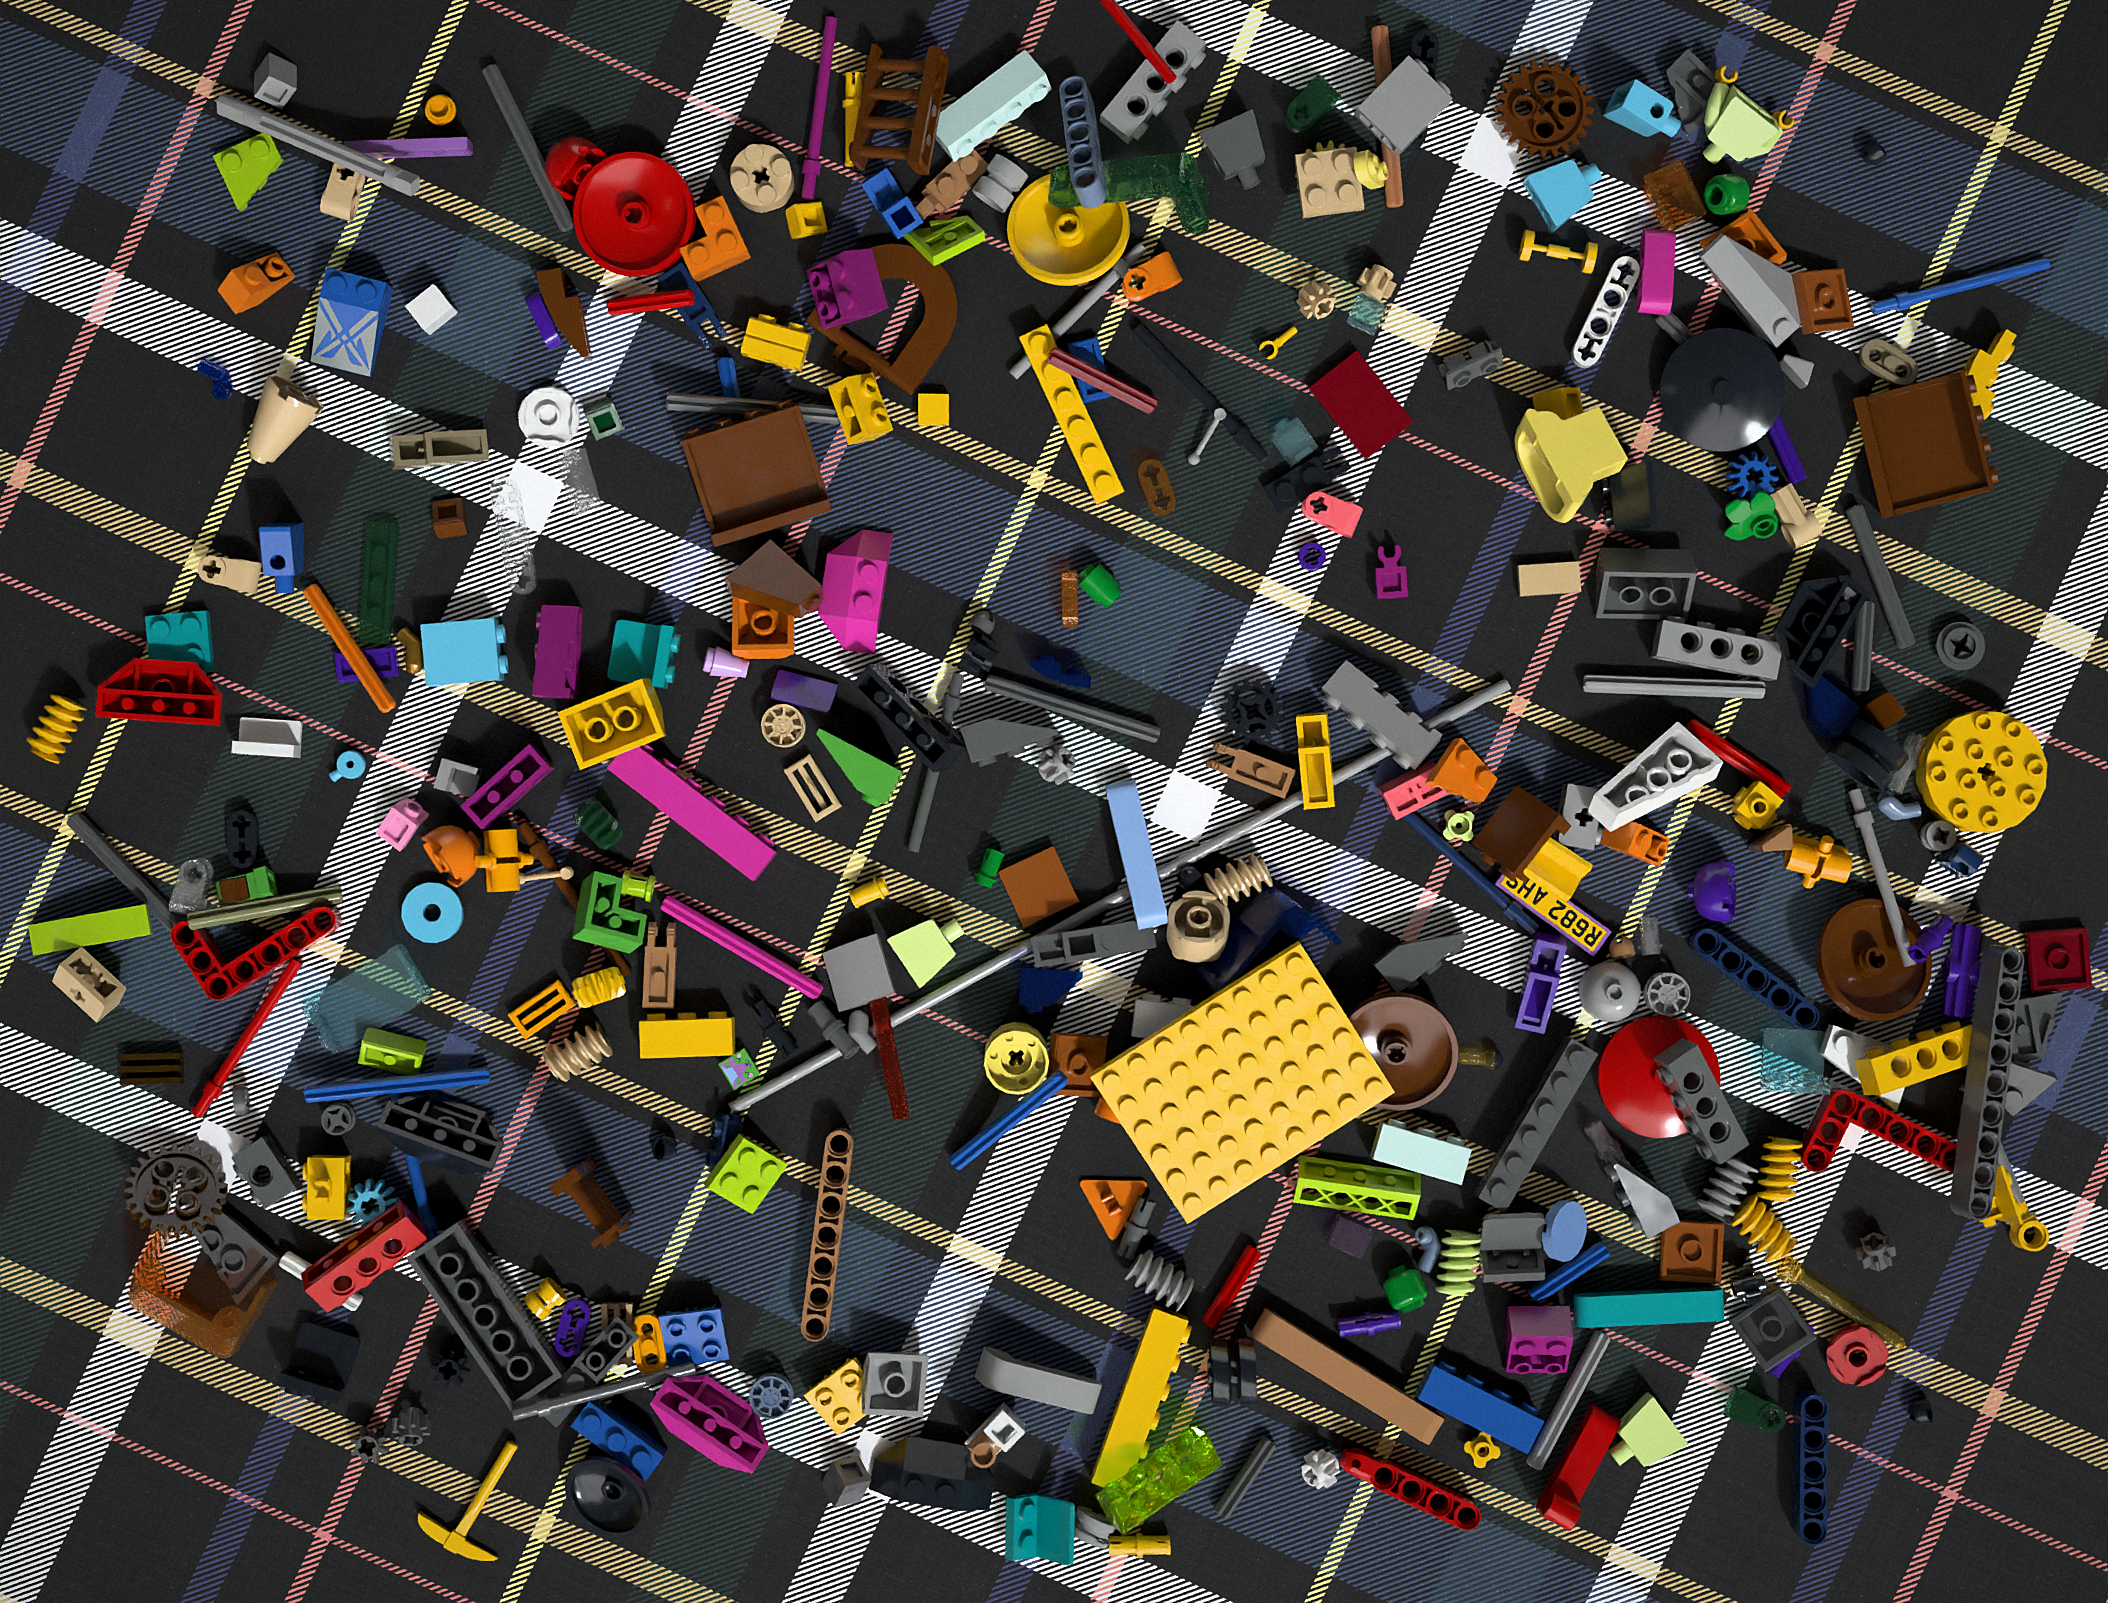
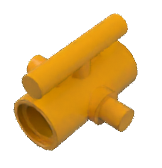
M517 829L483 831L485 855L476 856L474 865L476 868H485L487 892L520 890L519 869L523 868L524 865H532L534 857L531 853H523L518 850Z
M1792 834L1793 848L1785 851L1783 867L1787 870L1803 873L1802 885L1804 887L1812 888L1820 878L1845 883L1848 880L1852 868V856L1848 855L1847 847L1833 844L1834 839L1827 835L1823 836L1821 841Z

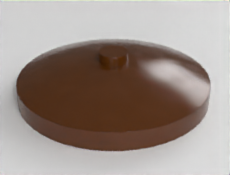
M1862 899L1846 904L1828 917L1819 932L1815 949L1818 976L1829 997L1846 1013L1866 1021H1887L1907 1014L1923 999L1931 980V953L1924 962H1916L1915 965L1908 967L1903 966L1883 900ZM1898 907L1911 946L1918 939V934L1922 929L1906 911Z
M1391 992L1373 996L1361 1002L1349 1012L1347 1018L1395 1092L1373 1107L1390 1111L1413 1109L1435 1099L1448 1086L1454 1076L1458 1063V1043L1450 1020L1435 1004L1414 994Z

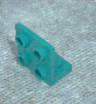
M1038 1493L1006 1497L1005 1559L1016 1561L1038 1557L1063 1565H1073L1075 1504Z

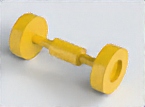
M1525 229L1519 249V260L1529 261L1532 250L1546 252V256L1567 260L1568 257L1582 259L1581 272L1592 273L1597 257V243L1587 242L1583 254L1570 251L1569 247L1548 244V246L1534 244L1535 231Z

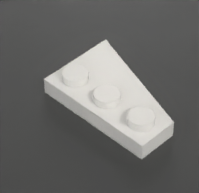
M1829 1024L1819 1053L1861 1084L1854 1060L1864 1057V1051L1868 1049L1883 1047L1884 1050L1890 1048L1891 1045ZM1892 1061V1062H1891V1069H1892V1071H1893L1894 1064H1893V1061ZM1905 1087L1875 1096L1883 1101L1891 1110L1897 1111Z

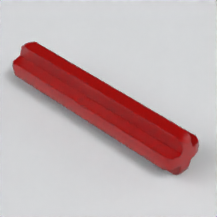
M691 289L609 299L607 307L608 313L613 316L692 306L695 299Z
M1251 1245L1246 1246L1203 1316V1322L1214 1329L1218 1327L1261 1257V1252Z

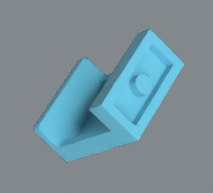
M487 618L420 625L426 686L441 687L450 684L494 680L504 681V674L508 673L509 668L507 656L502 655L501 643L506 642L504 625H500L498 619Z

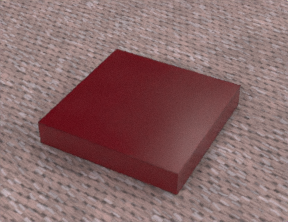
M2087 927L2023 932L2029 993L2092 988Z

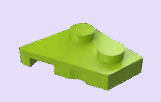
M266 133L254 136L213 156L239 211L246 209L248 206L247 202L258 189H262L268 180V176L275 172L284 161L273 136Z
M968 215L954 217L950 220L929 221V228L911 230L903 236L933 266L985 241L984 230Z

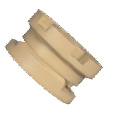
M778 704L765 712L761 721V730L768 742L775 746L786 748L796 745L803 738L806 723L802 713L795 707L787 704Z

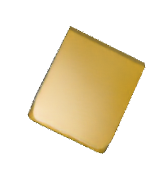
M821 201L794 204L785 211L792 239L828 231Z

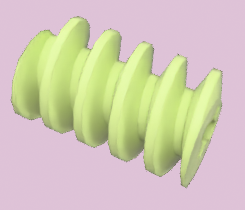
M1445 1230L1451 1233V1237L1442 1238L1441 1242L1450 1247L1449 1249L1441 1250L1440 1254L1447 1257L1448 1261L1440 1262L1438 1266L1445 1269L1446 1273L1437 1275V1278L1445 1282V1285L1436 1287L1435 1290L1449 1295L1469 1296L1466 1293L1474 1291L1475 1286L1469 1283L1468 1280L1476 1278V1273L1469 1270V1268L1478 1266V1261L1470 1256L1478 1255L1480 1252L1472 1244L1481 1242V1237L1471 1232Z

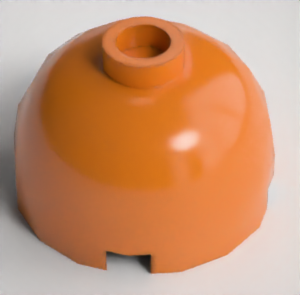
M448 825L438 827L421 837L423 841H426L423 846L430 860L440 873L444 871L451 876L447 881L453 887H459L477 871L478 868L474 865V859L476 856H480L477 850L480 847V842L471 831L465 833L457 826Z

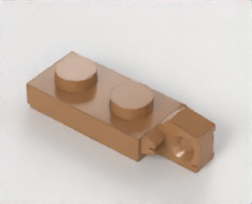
M974 149L967 156L961 157L956 162L952 161L921 192L925 198L915 207L918 214L925 220L935 209L939 213H942L945 209L947 211L978 182L981 176L988 172L987 167L989 164Z

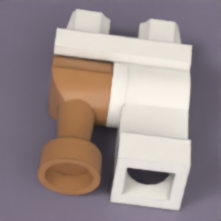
M1004 1402L965 1441L966 1447L971 1451L972 1462L977 1467L987 1468L991 1466L996 1459V1455L1001 1450L1007 1452L1025 1433V1423Z

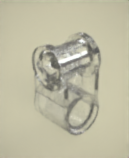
M196 858L186 861L181 865L169 903L170 912L187 916L189 912L206 909L208 893L214 875L213 866L208 860ZM198 867L197 871L202 873V876L195 878L196 874L192 873L191 869Z

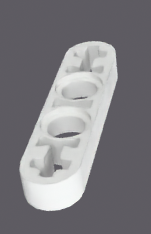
M1629 256L1620 257L1611 266L1571 350V359L1578 367H1590L1600 358L1639 276L1640 267L1634 258ZM1625 264L1630 266L1628 271L1632 273V276L1627 275L1623 279L1621 286L1610 283V280L1613 282L1618 281L1621 275V271L1617 269L1618 267H1622ZM1613 290L1618 293L1620 302L1617 306L1611 307L1604 302V293L1606 291ZM1602 318L1607 324L1605 333L1596 334L1592 331L1590 326L1592 319ZM1590 339L1600 341V345L1594 342L1590 348L1589 353L1593 355V358L1588 357L1585 361L1582 360V354L1578 349L1585 348Z

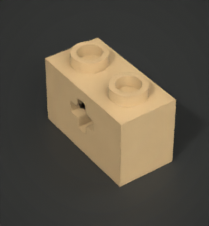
M80 947L59 964L52 979V982L96 1022L100 1021L119 1005L126 990V987L83 947Z

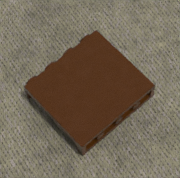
M1965 369L1946 376L1853 399L1882 518L1995 490L1994 484L1999 482L1996 465L1989 466L1987 453H1991L1992 448L1988 434L1982 436L1979 425L1985 422L1981 405H1974L1972 394L1977 393L1974 375L1967 376Z
M787 399L774 403V409L762 412L761 408L743 413V419L732 421L731 417L714 422V428L704 431L702 426L692 428L684 432L685 437L680 438V444L683 446L711 531L714 547L832 511L798 402L791 403V400Z

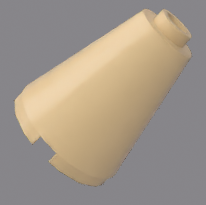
M274 375L273 378L268 376L246 446L250 451L249 456L262 464H266L267 461L274 462L321 413L324 408L323 404L314 395H311L310 399H308L302 393L303 388L279 376Z

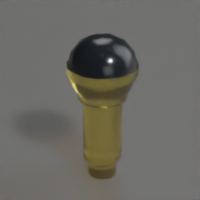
M1495 1049L1487 1050L1484 1053L1462 1052L1458 1053V1062L1469 1065H1483V1067L1490 1070H1495L1501 1067L1503 1056Z

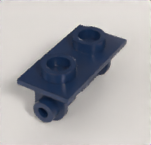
M717 1111L716 1118L712 1120L710 1126V1134L713 1137L711 1149L707 1150L705 1158L708 1172L711 1173L729 1148V1143L733 1142L739 1133L742 1135L744 1122L741 1121L742 1115L730 1113L729 1116L721 1111Z

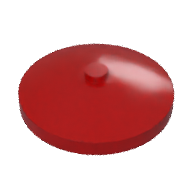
M619 153L599 162L582 180L574 200V227L583 249L599 266L623 276H650L673 265L682 256L679 248L690 244L696 224L695 201L684 177L668 162L647 153Z
M1664 1015L1640 1017L1620 1027L1606 1042L1597 1065L1596 1079L1598 1092L1609 1114L1626 1129L1651 1138H1668L1688 1131L1682 1120L1685 1118L1681 1110H1678L1670 1100L1669 1095L1672 1093L1668 1085H1665L1657 1075L1656 1070L1659 1068L1653 1059L1682 1038L1698 1045L1720 1087L1721 1075L1717 1055L1708 1039L1691 1024ZM1688 1074L1685 1076L1683 1083L1687 1080ZM1701 1099L1698 1101L1697 1107L1700 1105Z

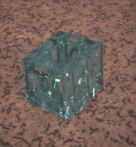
M1286 417L1272 427L1275 432L1271 435L1270 439L1290 468L1318 448L1298 417L1291 421Z

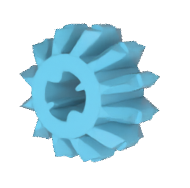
M371 1178L365 1181V1187L360 1183L355 1185L354 1189L357 1194L351 1193L347 1197L355 1205L346 1208L347 1212H356L357 1214L351 1219L352 1223L355 1224L363 1220L362 1229L392 1207L391 1205L400 1201L399 1197H390L395 1188L391 1186L384 1190L385 1180H379L375 1186ZM374 1198L378 1201L375 1205L379 1204V1208L371 1211L369 1209L371 1205H367V1202Z

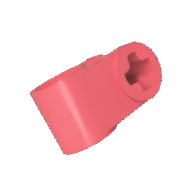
M1324 492L1312 493L1303 500L1301 506L1302 513L1307 519L1349 538H1352L1363 512V508L1358 505L1335 498ZM1319 499L1321 501L1320 506L1324 510L1315 514L1313 513L1314 507L1310 505V502L1313 503Z

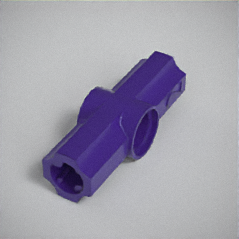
M1953 923L1949 955L1945 957L1942 967V979L1945 982L1941 1014L1970 1018L1973 989L1979 982L1981 967L1978 952L1982 927Z

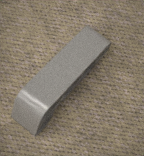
M991 1347L983 1348L975 1373V1378L992 1390L1087 1414L1094 1413L1102 1388V1383L1097 1380L1014 1359L1008 1353Z

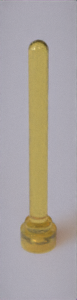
M1789 1256L1780 1264L1776 1277L1787 1284L1792 1283L1795 1285L1798 1283L1858 1324L1874 1329L1884 1341L1896 1349L1904 1348L1905 1340L1806 1275L1804 1269L1801 1268V1263Z

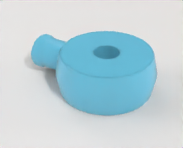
M355 750L343 752L338 757L337 769L329 773L330 778L336 782L342 776L347 779H355L361 776L366 767L363 755ZM350 761L354 763L352 768L349 767Z

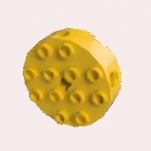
M1966 712L1947 719L1927 735L1917 756L1915 781L1925 804L1931 809L1930 811L1938 820L1949 822L1959 831L1995 833L2018 825L2036 809L2046 788L2047 761L2040 741L2023 722L2002 712ZM1978 767H1982V770L1985 771L1984 777H1982V774L1977 773Z

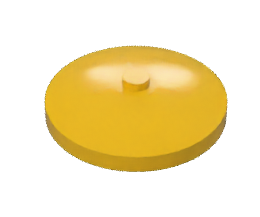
M1070 170L1048 174L1025 188L1015 200L1007 222V236L1010 248L1018 264L1034 278L1049 284L1062 286L1077 285L1091 281L1113 267L1127 246L1130 234V220L1124 199L1110 182L1104 179L1106 188L1105 201L1100 206L1090 209L1084 208L1080 204L1071 182Z

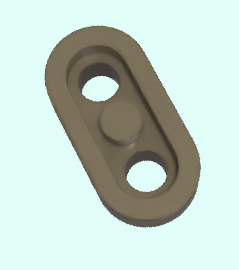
M1870 340L1859 351L1861 365L1893 386L1904 387L1912 383L1918 375L1916 361L1884 340ZM1871 351H1875L1878 354L1877 361L1871 360L1869 356ZM1896 367H1901L1904 370L1903 377H1899L1896 374Z

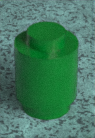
M1090 563L1078 575L1082 580L1078 586L1098 605L1102 604L1105 608H1108L1123 592L1119 587L1120 583L1100 563L1095 567Z

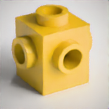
M1754 781L1748 789L1743 787L1734 796L1732 801L1735 804L1730 810L1736 814L1734 820L1747 830L1750 827L1753 829L1767 828L1776 819L1778 814L1775 811L1784 800L1761 781Z

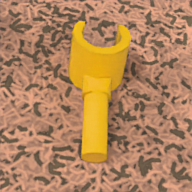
M1292 326L1274 341L1263 342L1259 350L1261 351L1266 345H1273L1274 353L1266 359L1275 358L1278 354V348L1298 332L1297 329Z

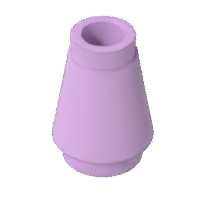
M718 646L715 649L708 647L703 671L710 672L709 676L746 678L750 660L735 656L733 653Z

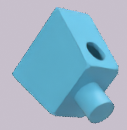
M1636 79L1615 89L1603 114L1604 117L1646 137L1660 131L1673 137L1681 125L1680 120L1669 115L1674 106L1673 102Z
M1571 159L1527 176L1522 184L1552 233L1594 197L1589 186L1601 180L1602 176L1594 163L1579 170L1575 161Z

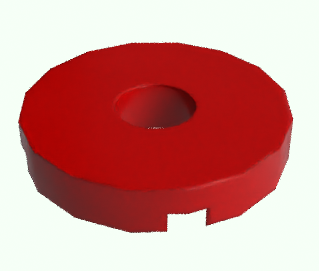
M1850 1325L1839 1329L1830 1338L1826 1346L1825 1359L1831 1373L1840 1382L1864 1386L1875 1382L1884 1373L1889 1352L1883 1338L1874 1329L1864 1325ZM1860 1349L1865 1352V1357L1861 1361L1852 1362L1849 1360V1355L1852 1351Z

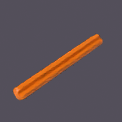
M311 584L303 590L304 596L379 710L383 713L392 710L396 706V702L317 584Z

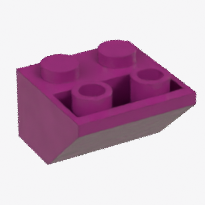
M872 249L844 251L806 270L822 329L864 319L888 308Z
M1508 1306L1505 1321V1373L1557 1374L1567 1372L1574 1338L1569 1306Z

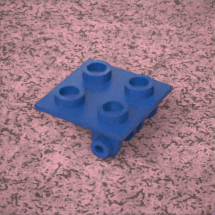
M712 1305V1307L701 1308V1310L698 1307H694V1311H689V1308H686L685 1312L667 1311V1314L659 1315L669 1367L694 1361V1364L730 1360L722 1320L724 1319L723 1307Z

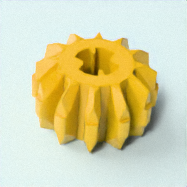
M614 966L576 978L572 982L574 998L577 1000L579 1007L582 1008L623 996L626 992L624 977L621 975L619 968Z

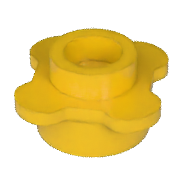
M1480 1432L1478 1436L1472 1438L1471 1441H1466L1464 1444L1465 1452L1472 1456L1474 1459L1473 1464L1477 1468L1485 1467L1487 1461L1500 1456V1448L1494 1446L1491 1436L1484 1432ZM1480 1447H1484L1485 1451L1480 1452Z

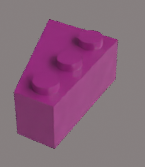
M542 605L541 612H537L536 629L539 630V637L534 649L536 666L533 675L532 696L548 699L579 700L583 608L578 606Z

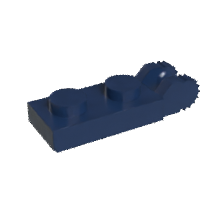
M682 261L656 278L665 292L691 289L693 291L694 304L692 306L677 307L676 309L690 330H694L706 349L712 346L711 341L706 333H703L699 325L708 319L713 324V329L718 336H721L723 339L728 335L716 318V312Z

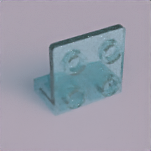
M1764 1028L1760 1089L1771 1092L1830 1095L1831 1082L1823 1080L1824 1056L1819 1053L1825 1032Z

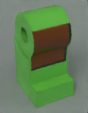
M263 866L253 869L254 872L216 882L219 906L279 896L274 872Z

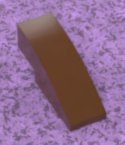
M561 268L536 272L543 299L558 329L570 345L587 362L593 361L582 300L578 296L569 297L565 273Z

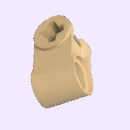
M334 163L327 187L322 195L321 213L353 221L359 207V199L366 176L353 171V177L348 176L345 179L343 177L344 173H350L351 170Z
M206 556L199 562L198 574L200 578L208 583L256 594L262 564L237 558L229 559L219 556ZM215 566L221 568L220 574L216 573L213 575L209 572V568Z

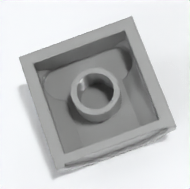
M912 1351L867 1352L863 1366L861 1387L862 1414L923 1417L929 1356Z

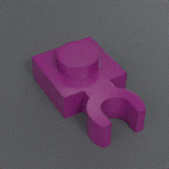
M1383 546L1378 547L1377 558L1383 563V568L1374 569L1376 600L1407 598L1406 566L1397 567V561L1401 556L1400 546H1394V556L1392 558L1385 557Z

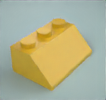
M651 678L639 679L557 712L580 770L666 736L662 707L654 686H651Z

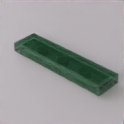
M367 520L359 643L391 645L400 524L398 522Z

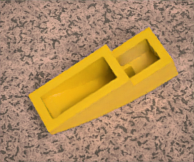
M1327 712L1296 715L1304 810L1335 807Z

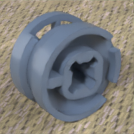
M777 1372L765 1373L756 1379L750 1390L749 1401L751 1408L762 1418H779L789 1410L794 1398V1388L791 1381L783 1374Z

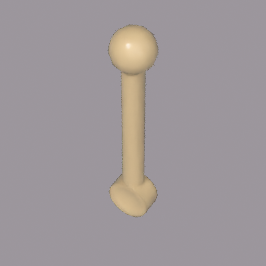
M566 866L561 871L529 875L519 873L520 885L524 884L525 881L562 877L567 880L573 876L574 871L571 867Z

